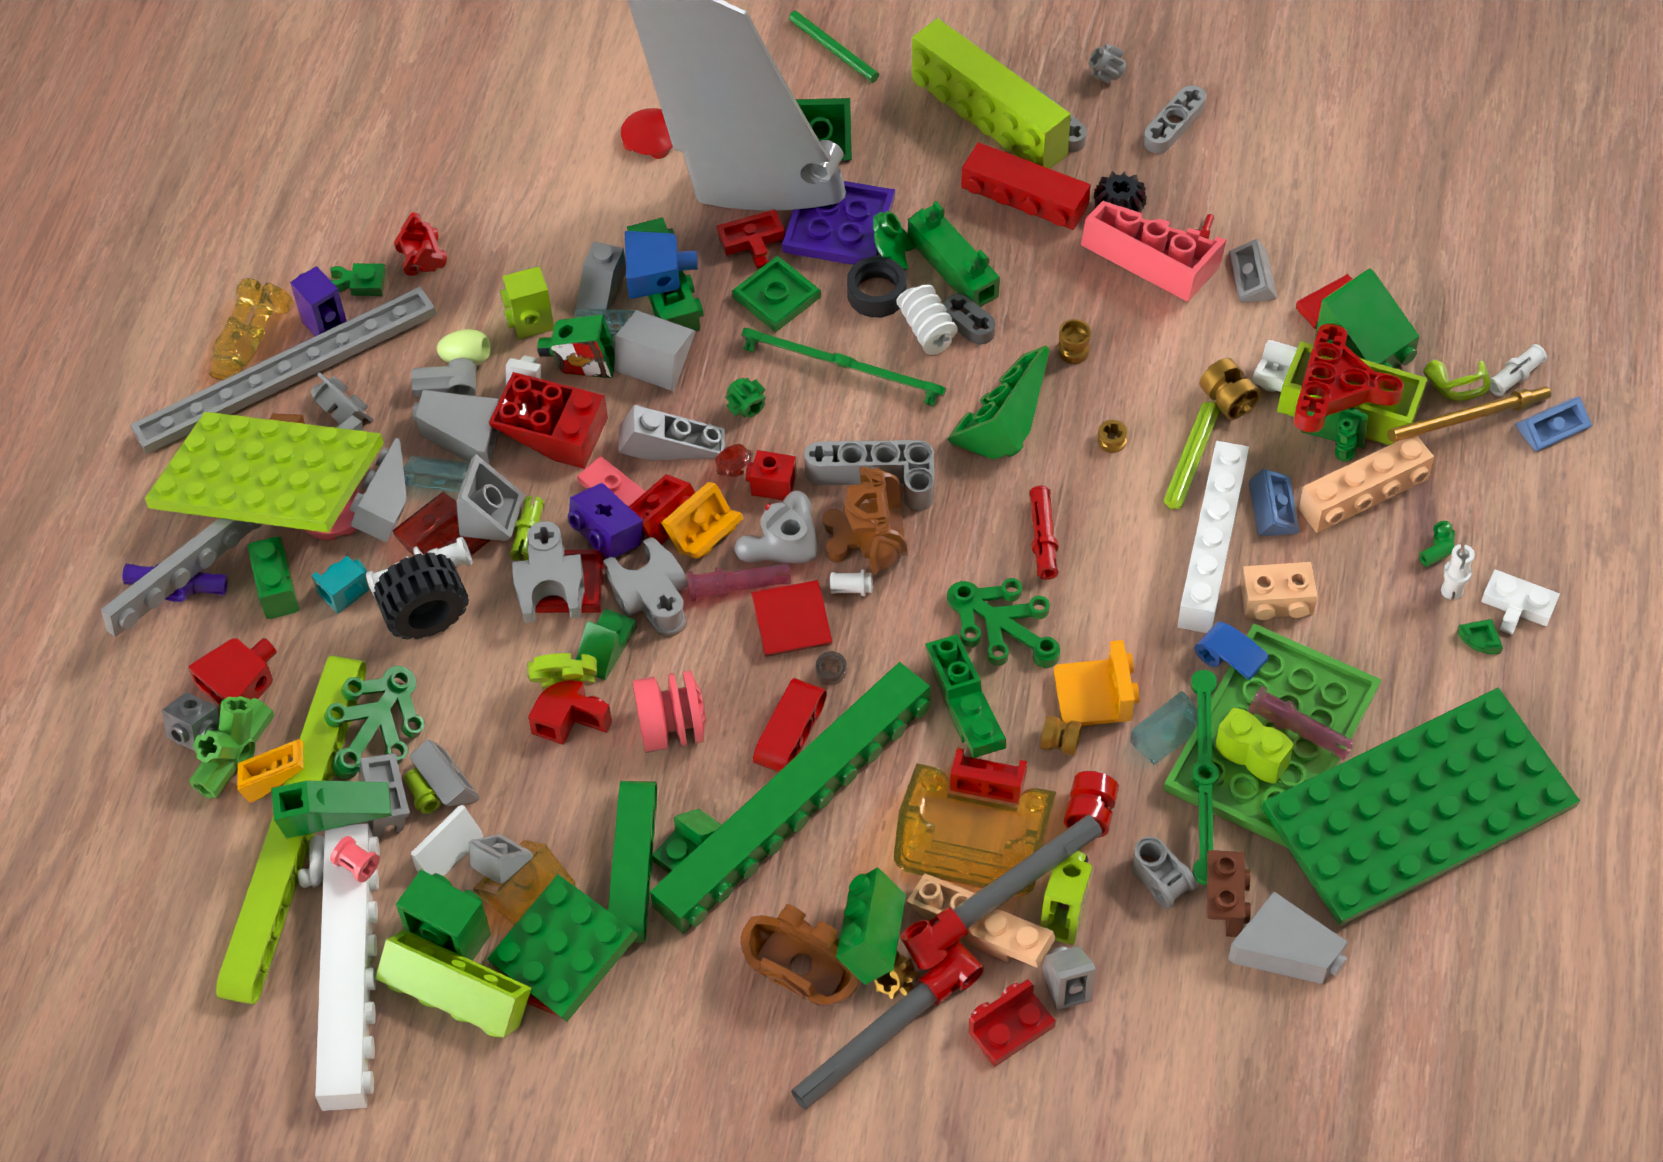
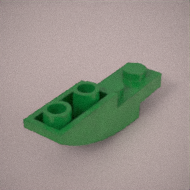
M955 634L925 643L936 681L962 743L966 742L972 757L976 758L1007 748L1006 738L984 696L981 680L959 635Z

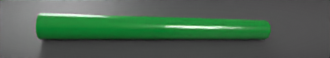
M794 10L791 12L789 20L870 82L874 83L877 81L879 73L798 11Z

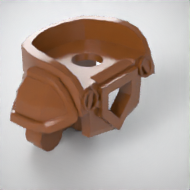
M861 466L859 467L861 484L849 486L847 489L844 506L846 517L838 509L828 510L823 515L825 530L829 534L834 535V537L826 542V552L831 561L842 562L847 558L848 549L859 548L864 558L870 559V569L874 575L878 574L879 570L891 567L901 556L908 555V549L904 536L900 484L897 476L880 468ZM865 499H867V500L869 501V503H862V502H863Z
M786 904L778 918L759 915L749 919L743 928L740 945L747 963L755 972L765 977L768 976L770 981L803 999L807 997V1000L818 1006L841 1003L850 998L856 991L860 980L836 958L839 939L836 937L838 931L822 921H818L815 927L810 926L808 922L803 920L806 916L805 913L790 904ZM798 955H807L812 959V968L806 974L799 975L792 971L791 963Z

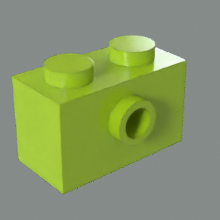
M540 266L502 276L505 289L499 291L504 309H506L503 312L508 329L514 327L518 339L553 330L554 321L549 292Z

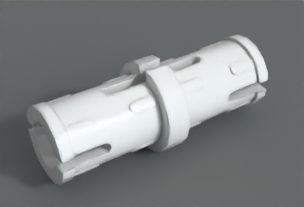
M1533 344L1518 358H1511L1506 362L1503 370L1490 378L1489 390L1494 395L1501 397L1517 382H1524L1529 378V373L1547 360L1545 350L1540 345Z
M1461 544L1455 546L1452 550L1451 560L1445 565V580L1442 584L1441 592L1449 600H1451L1453 592H1455L1454 600L1461 598L1464 586L1471 578V563L1474 560L1475 553L1468 545H1464L1462 553H1460Z

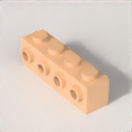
M1418 436L1399 440L1303 486L1298 510L1314 531L1319 533L1427 481L1434 456Z

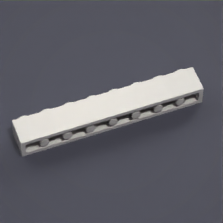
M368 823L325 830L315 1097L322 1111L367 1108V1095L374 1092L373 1072L368 1071V1059H374L375 1056L374 1038L369 1036V1024H375L376 1020L375 1004L370 1002V990H376L377 982L375 979V968H371V957L377 956V938L375 934H372V923L378 922L377 902L373 901V891L379 889V875L376 869L368 880L361 883L354 879L352 872L343 866L337 867L330 861L333 849L346 836L352 837L356 841V845L368 853L375 852L380 855L378 836L373 837Z

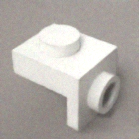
M1268 340L1265 344L1262 359L1254 371L1252 382L1260 385L1266 391L1281 392L1297 348Z

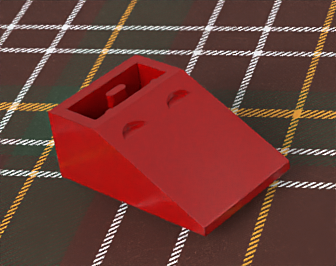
M513 372L492 414L489 425L553 461L585 469L608 419L605 395Z

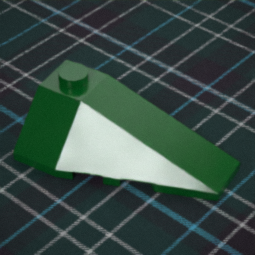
M1047 345L1023 354L1001 376L999 380L1002 384L994 388L990 393H985L980 398V402L983 405L974 415L971 412H967L960 419L947 438L951 444L993 460L1005 455L1012 457L1024 447L1023 442L1031 431L1050 352Z

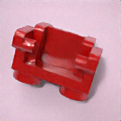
M415 212L410 213L394 241L396 251L405 255L406 259L402 264V268L408 276H414L419 273L417 267H411L412 265H418L420 272H435L437 268H444L447 262L446 252L440 250L437 243V228L431 227L428 222H422L420 214Z

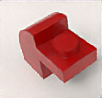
M575 680L561 681L546 688L537 698L528 716L533 735L564 745L575 722L605 733L608 732L612 724L609 704L596 696L586 697L583 682Z

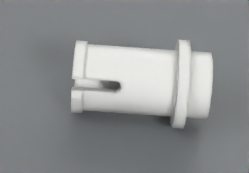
M862 569L861 573L831 572V594L861 593V596H866V593L873 592L872 573H866L865 569Z

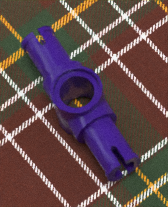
M126 563L122 574L123 584L133 585L155 567ZM199 572L184 587L174 591L165 600L181 602L187 599V595H195L196 593L225 596L228 589V576L225 574Z

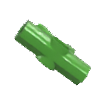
M242 696L227 697L221 702L218 730H208L203 735H197L193 744L197 753V759L201 760L202 763L189 779L191 787L209 799L217 798L237 770L238 763L254 756L257 740L275 716L273 710L266 706L264 702L254 697L253 699H247Z

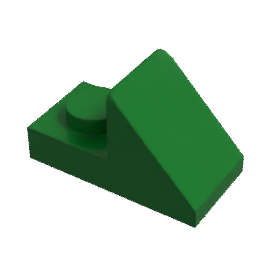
M605 608L597 623L588 621L585 625L576 660L582 661L581 654L595 657L597 660V675L595 677L606 681L637 628L636 620Z
M699 808L676 815L674 817L675 831L652 854L653 862L670 873L722 824Z

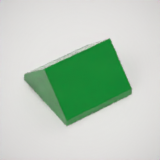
M850 98L795 99L818 140H829L836 143L843 151V158L841 160H852Z

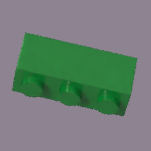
M878 867L866 874H859L850 882L836 958L864 985L894 970L906 894Z

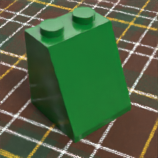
M1371 268L1322 300L1315 338L1320 326L1336 324L1345 328L1347 331L1346 346L1361 359L1396 369L1402 364L1404 366L1408 365L1416 357L1419 334ZM1328 340L1327 343L1333 344L1334 340Z

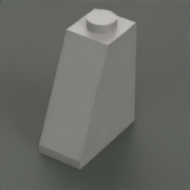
M423 390L419 403L415 402L412 412V418L414 422H417L420 436L469 463L472 457L477 454L489 465L491 464L499 430L490 426L489 421L499 399Z
M1273 892L1231 944L1228 960L1237 965L1323 984L1330 974L1336 977L1345 966L1348 958L1344 954L1348 942L1279 894Z

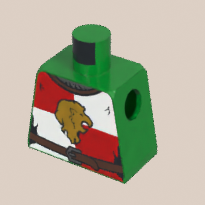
M603 315L558 320L555 322L552 337H540L538 339V355L540 357H555L562 373L613 378L615 343Z

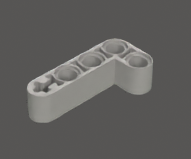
M925 441L814 442L805 449V475L808 481L813 484H861L859 467L880 468L897 476L899 484H904V500L909 508L922 511L928 509L933 504L934 451L932 446Z

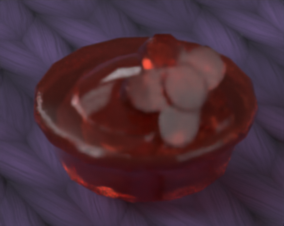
M734 444L724 448L715 459L717 474L726 477L744 475V470L741 469L751 461L753 457L752 451L742 444Z

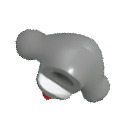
M793 491L785 497L782 503H768L765 506V512L760 521L763 536L759 538L755 535H742L738 538L734 546V551L738 558L747 563L764 560L783 563H807L815 560L818 553V541L811 516L812 504L806 494Z

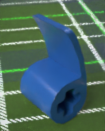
M1217 622L1194 648L1197 656L1208 666L1218 667L1223 661H1226L1247 680H1251L1269 659L1268 654L1254 641L1224 622Z

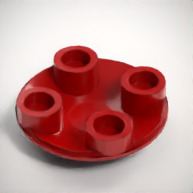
M647 108L636 111L627 117L622 124L621 138L623 147L628 151L642 155H651L656 159L666 157L669 150L673 147L662 109Z

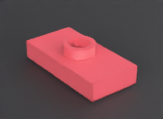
M602 456L577 475L578 483L586 489L603 483L627 506H630L646 492Z

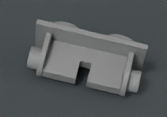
M320 372L317 374L323 382L312 388V399L329 414L336 406H339L331 415L339 424H342L352 415L360 421L364 417L371 422L374 421L365 412L368 406L354 394L349 397L345 393L348 387L334 375L331 379H328Z

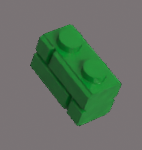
M276 536L248 544L257 592L266 619H273L299 611L290 566L281 537Z

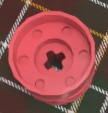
M691 670L683 671L684 687L677 688L675 675L670 673L668 675V690L665 691L660 690L655 676L632 680L645 753L668 749L670 732H676L681 746H687L685 733L687 729H692L695 744L704 742L706 717L701 690Z

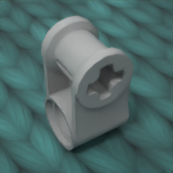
M1144 837L1136 843L1131 861V870L1165 909L1171 908L1174 905V900L1187 890L1192 892L1197 888V881L1193 873L1173 855L1161 840L1155 837ZM1149 855L1155 858L1156 862L1149 863L1141 857Z

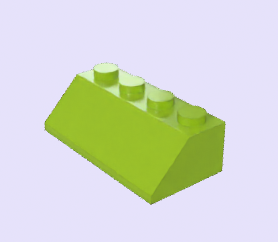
M1300 341L1282 385L1277 412L1294 417L1313 344ZM1323 356L1321 357V358H1324V359H1332V358H1329V357H1323ZM1361 359L1373 371L1394 375L1403 382L1402 397L1398 404L1385 406L1366 402L1353 407L1362 413L1368 414L1366 439L1391 445L1395 442L1389 440L1388 430L1414 423L1428 378ZM1317 375L1315 376V377H1318V378H1327V377H1324V376H1317ZM1347 382L1353 385H1361L1355 382ZM1382 388V390H1385V391H1391V392L1393 391V390H1390V389H1384V388ZM1309 395L1314 398H1322L1317 395Z

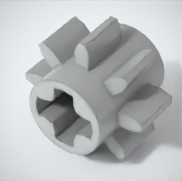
M1107 43L1104 45V48L1097 47L1089 57L1088 64L1094 69L1090 75L1106 83H1110L1111 79H1119L1126 68V62L1121 58L1124 51Z

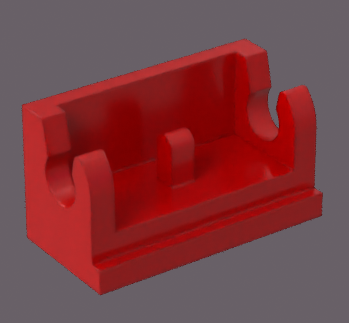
M957 748L950 773V791L1020 804L1027 773V761L1020 760L1018 766L966 757L964 749Z

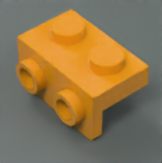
M707 482L661 523L679 554L698 559L707 555L712 550V546L721 538L731 534L744 517L741 512L730 509L716 483Z

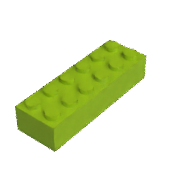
M936 18L912 36V79L919 87H924L938 101L947 104L961 118L973 123L983 134L992 137L1006 151H1011L1017 157L1051 169L1068 155L1071 113L939 18Z

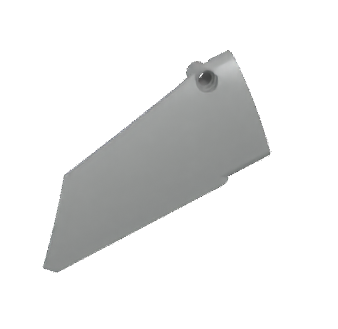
M628 0L673 148L683 153L696 199L700 203L725 208L770 211L773 209L814 208L836 204L844 199L846 190L841 169L838 167L843 158L842 149L832 141L818 140L746 10L723 0Z

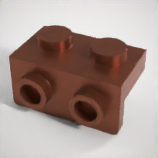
M1209 850L1207 854V918L1226 920V937H1237L1242 932L1243 924L1250 922L1251 904L1250 902H1245V891L1250 890L1251 877L1250 869H1245V852Z

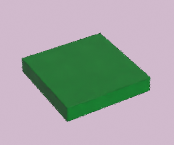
M777 255L732 290V298L776 333L820 299L821 290Z

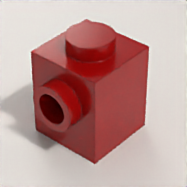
M757 450L754 462H748L745 474V481L750 482L751 495L783 501L789 493L793 492L797 477L796 456Z

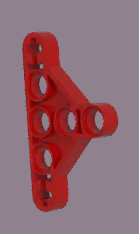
M1324 324L1317 331L1295 409L1294 425L1305 432H1317L1323 428L1326 416L1366 402L1385 406L1396 405L1402 397L1403 382L1394 375L1373 371L1346 346L1347 331L1345 328L1336 324ZM1328 340H1334L1333 344L1327 343ZM1322 356H1323V357H1329V358H1332V359H1324V358H1321V357H1322ZM1316 375H1317V376H1324V377H1327V378H1318V377H1315V376H1316ZM1347 382H1355L1361 385H1353ZM1382 388H1384V389H1390V390H1393V391H1392V392H1391V391H1385V390H1382ZM1309 395H1317L1322 398H1314ZM1308 411L1314 412L1313 416H1309Z

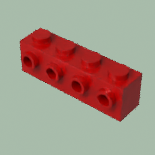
M980 142L976 144L962 166L961 188L973 194H979L995 200L1000 204L1024 211L1028 215L1045 219L1057 226L1074 230L1089 206L1091 184Z

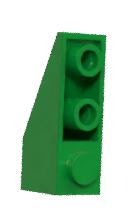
M306 780L271 788L274 821L286 839L392 816L388 782Z

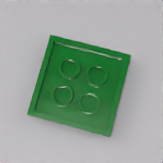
M557 874L487 959L509 978L531 987V995L564 1021L568 1022L637 938L638 934Z

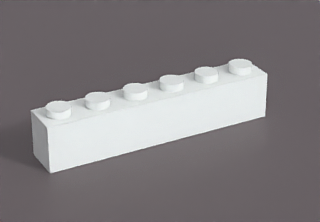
M1216 441L1181 601L1178 628L1207 633L1213 627L1249 446Z

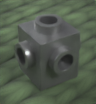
M185 692L161 710L166 736L175 743L195 752L193 744L197 735H203L208 730H218L219 712L217 706L188 692Z

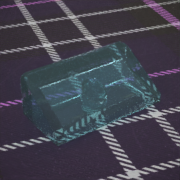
M412 455L403 467L405 485L460 492L470 463Z
M1183 691L1179 692L1132 729L1130 743L1153 765L1157 764L1191 737L1197 726V709Z

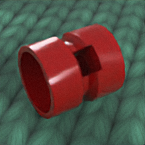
M1096 771L1078 772L1074 776L1070 792L1071 800L1068 801L1063 823L1068 829L1085 816L1091 815L1102 829V834L1099 837L1107 835L1113 815L1111 809L1115 807L1119 791L1117 781L1111 776Z

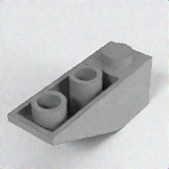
M634 405L619 425V453L645 460L723 458L725 456V428Z
M397 438L393 441L390 449L383 447L375 464L379 466L377 472L370 470L363 484V488L367 489L364 495L358 492L350 508V511L355 513L350 526L386 543L394 531L407 501L401 444Z

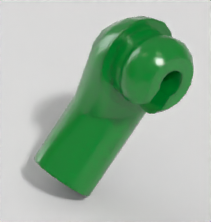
M1439 521L1434 525L1433 546L1419 552V559L1425 567H1429L1452 554V550L1455 547V531L1452 529L1450 522Z

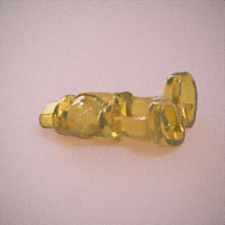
M252 278L242 279L238 283L235 292L238 298L232 316L228 317L223 331L215 340L214 347L212 348L211 362L213 365L209 371V375L212 378L223 381L243 371V367L247 366L254 356L259 343L265 336L264 328L272 313L286 314L294 303L292 297L283 289L271 283H265L262 287L257 280ZM253 306H256L249 325H246L245 321Z

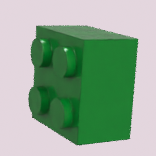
M420 870L396 903L404 930L472 961L491 935L481 898L470 890L465 889L462 892L453 887L447 878L438 873L431 875Z

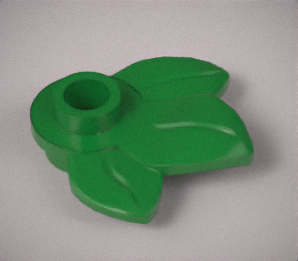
M890 211L885 213L879 212L873 218L876 247L883 258L896 261L905 271L908 269L905 251H911L915 246L894 213Z

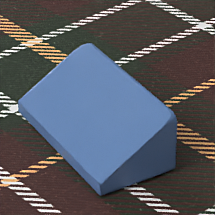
M1580 396L1563 401L1515 423L1519 432L1534 451L1543 449L1592 427Z
M1263 468L1249 481L1258 534L1261 536L1299 533L1300 529L1290 476Z

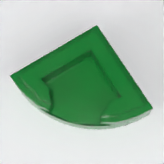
M1492 619L1460 624L1458 626V635L1472 649L1486 654H1501L1503 646Z

